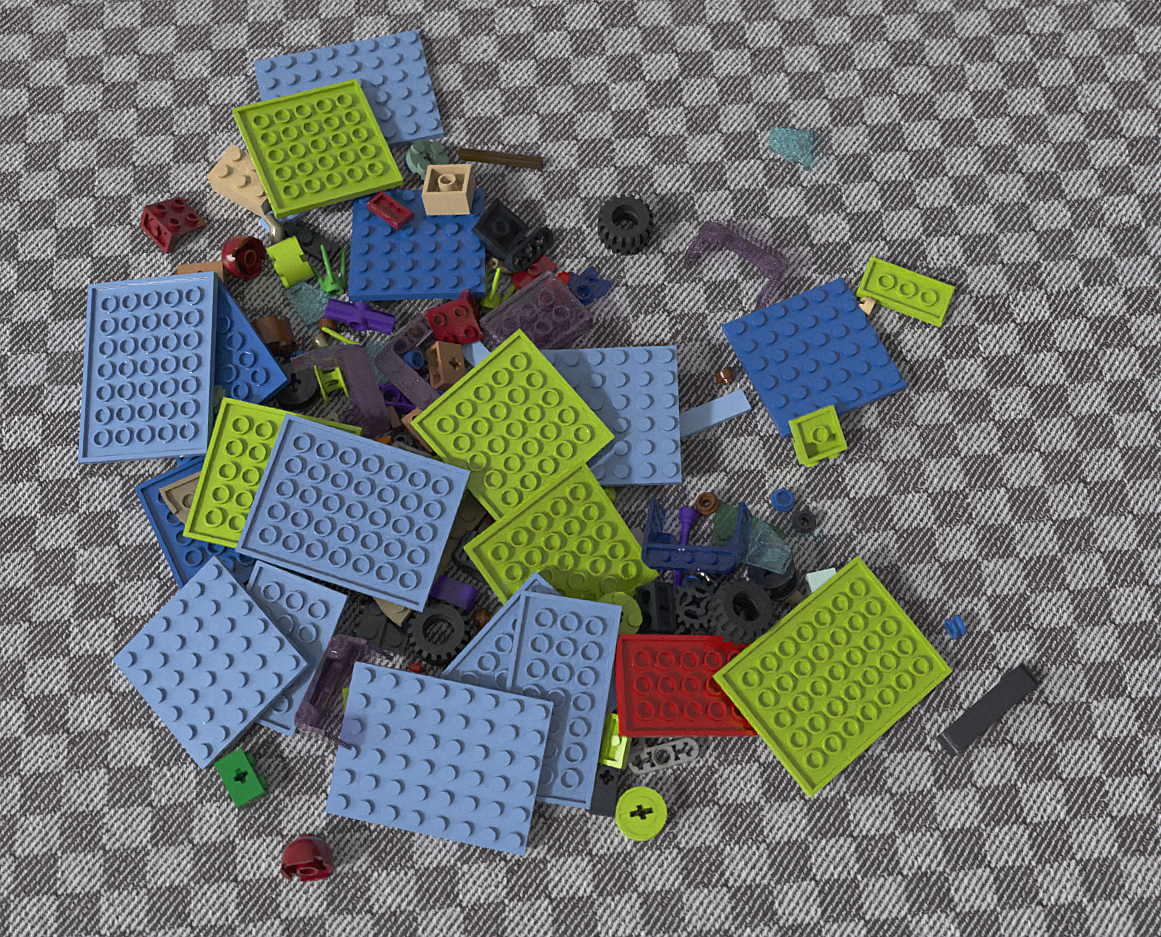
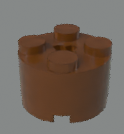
M277 315L251 322L274 357L282 356L283 358H288L294 352L297 343L288 317L283 316V320L278 319Z

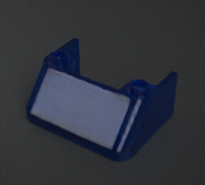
M651 498L641 551V560L649 569L729 574L737 568L747 555L753 516L745 502H739L734 537L728 539L724 547L679 545L677 538L673 534L663 533L666 512L656 498Z

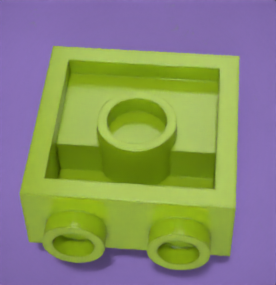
M827 405L788 420L795 440L792 443L799 464L812 467L820 464V459L828 457V459L836 458L841 455V451L848 449L834 405Z

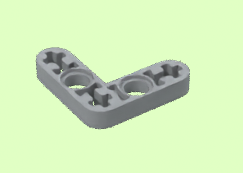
M618 706L616 707L614 713L618 714ZM644 737L639 738L637 745L630 746L627 766L634 775L649 774L693 761L698 755L699 747L693 739L683 738L647 748ZM684 744H687L690 748L693 747L694 750L691 751L690 757H687L686 753L678 754L679 760L675 761L674 751L671 747L675 746V751L682 750ZM660 750L667 751L670 754V761L666 764L659 763L656 759V753ZM648 753H652V762L655 767H650V762L643 764L642 770H639L637 766H632L636 757L643 761L649 759Z

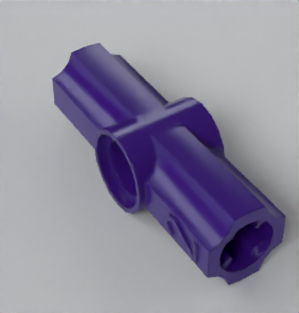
M329 297L324 318L346 323L356 331H366L369 329L391 335L396 315L374 310L371 305L365 302H354L352 304Z

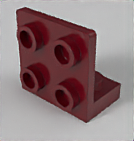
M176 197L144 206L139 226L165 254L174 252L179 235L203 229L206 227V222L182 197Z
M470 288L461 291L459 299L425 311L426 318L437 341L461 344L463 346L483 339L487 327Z

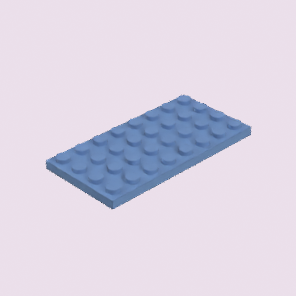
M526 590L521 591L505 691L555 701L536 801L590 810L622 610L620 605Z

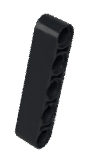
M1023 662L1020 663L935 739L954 758L1037 685L1040 680Z

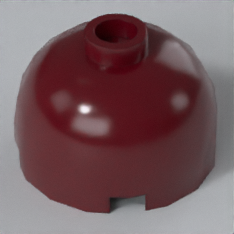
M236 235L230 238L224 244L221 254L225 270L233 277L244 280H252L261 273L263 267L259 266L262 259L265 260L266 257L262 241L250 235Z
M313 834L301 835L300 838L289 843L282 854L281 874L286 879L293 880V876L300 877V882H312L329 877V871L331 873L334 872L333 853L329 844Z

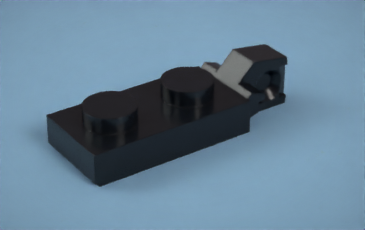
M287 221L282 225L285 236L288 238L296 236L303 252L323 264L325 263L320 247L322 244L325 245L330 264L341 250L340 245L305 226L298 224L296 227Z

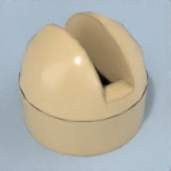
M863 297L860 301L864 305L858 304L864 314L869 316L876 300L871 297Z

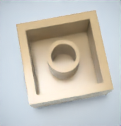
M472 164L428 165L422 191L426 215H464L471 213L476 185Z

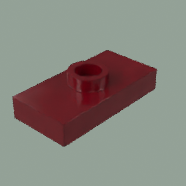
M381 191L366 203L370 211L397 231L414 219L413 212L384 191Z
M542 253L524 271L515 273L510 278V282L524 295H527L535 286H538L557 270V265Z

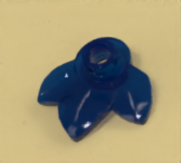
M593 266L584 270L580 276L574 272H569L571 276L567 282V287L573 292V300L579 305L591 304L594 298L605 296L610 289L611 281L599 280ZM586 294L587 297H580V295Z

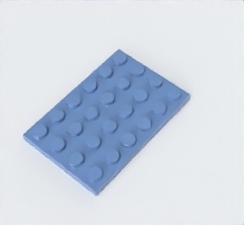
M257 560L246 589L310 661L311 665L254 722L294 737L350 596L264 561Z

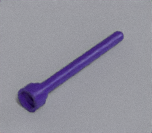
M688 507L680 508L678 515L682 526L673 577V590L676 594H678L676 586H681L683 581L691 526L697 521L698 516L696 509Z

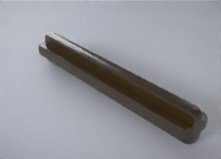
M460 148L458 152V158L461 161L539 170L543 167V157L470 148Z

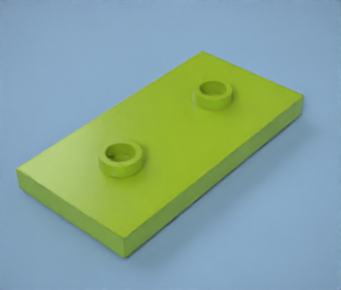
M871 256L855 296L860 298L871 297L876 300V304L941 327L956 287Z

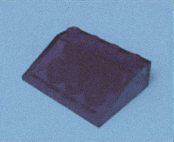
M549 269L480 319L479 323L496 347H499L520 328L538 350H560L567 348L593 328V315Z

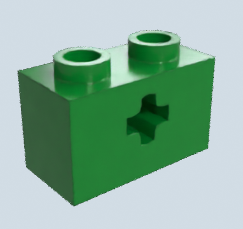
M240 747L213 763L236 808L243 811L269 795L266 789L269 783L263 773L258 775L254 767L257 765V761L251 751L246 752ZM242 773L247 774L245 783L240 781Z

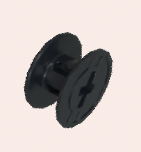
M290 362L282 365L281 367L292 382L275 395L278 404L289 412L297 410L298 413L310 410L317 404L321 394V387L314 370L301 362ZM294 383H298V385H297L298 392H296V393H294V390H295V384H294Z
M772 548L763 550L755 555L747 569L749 580L751 578L756 580L755 584L757 585L762 583L765 586L763 589L766 592L770 591L772 594L770 599H774L775 602L783 601L792 596L800 583V574L795 567L794 559L788 552L782 549Z

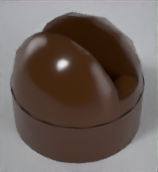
M328 318L319 320L320 332L325 336H330V334L322 330L323 326L335 332L337 331V321Z

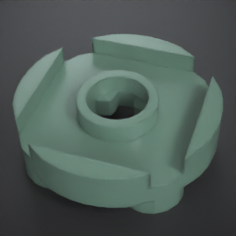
M415 141L406 155V161L410 170L414 174L417 172L422 176L421 179L425 181L428 165H449V159L443 150V145L438 141Z

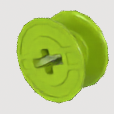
M334 354L336 366L320 370L317 362L313 360L316 375L327 404H329L327 392L344 388L346 396L350 398L336 354Z
M646 786L634 787L627 790L620 797L615 811L616 823L619 830L627 838L635 841H647L655 837L664 827L667 818V806L662 796L655 790ZM637 808H641L643 812L649 810L652 812L651 814H646L644 820H641L639 816H630V814L637 813Z

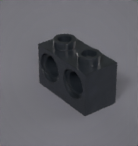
M652 581L636 587V602L639 605L642 616V623L638 629L639 634L668 635L677 632L673 583Z

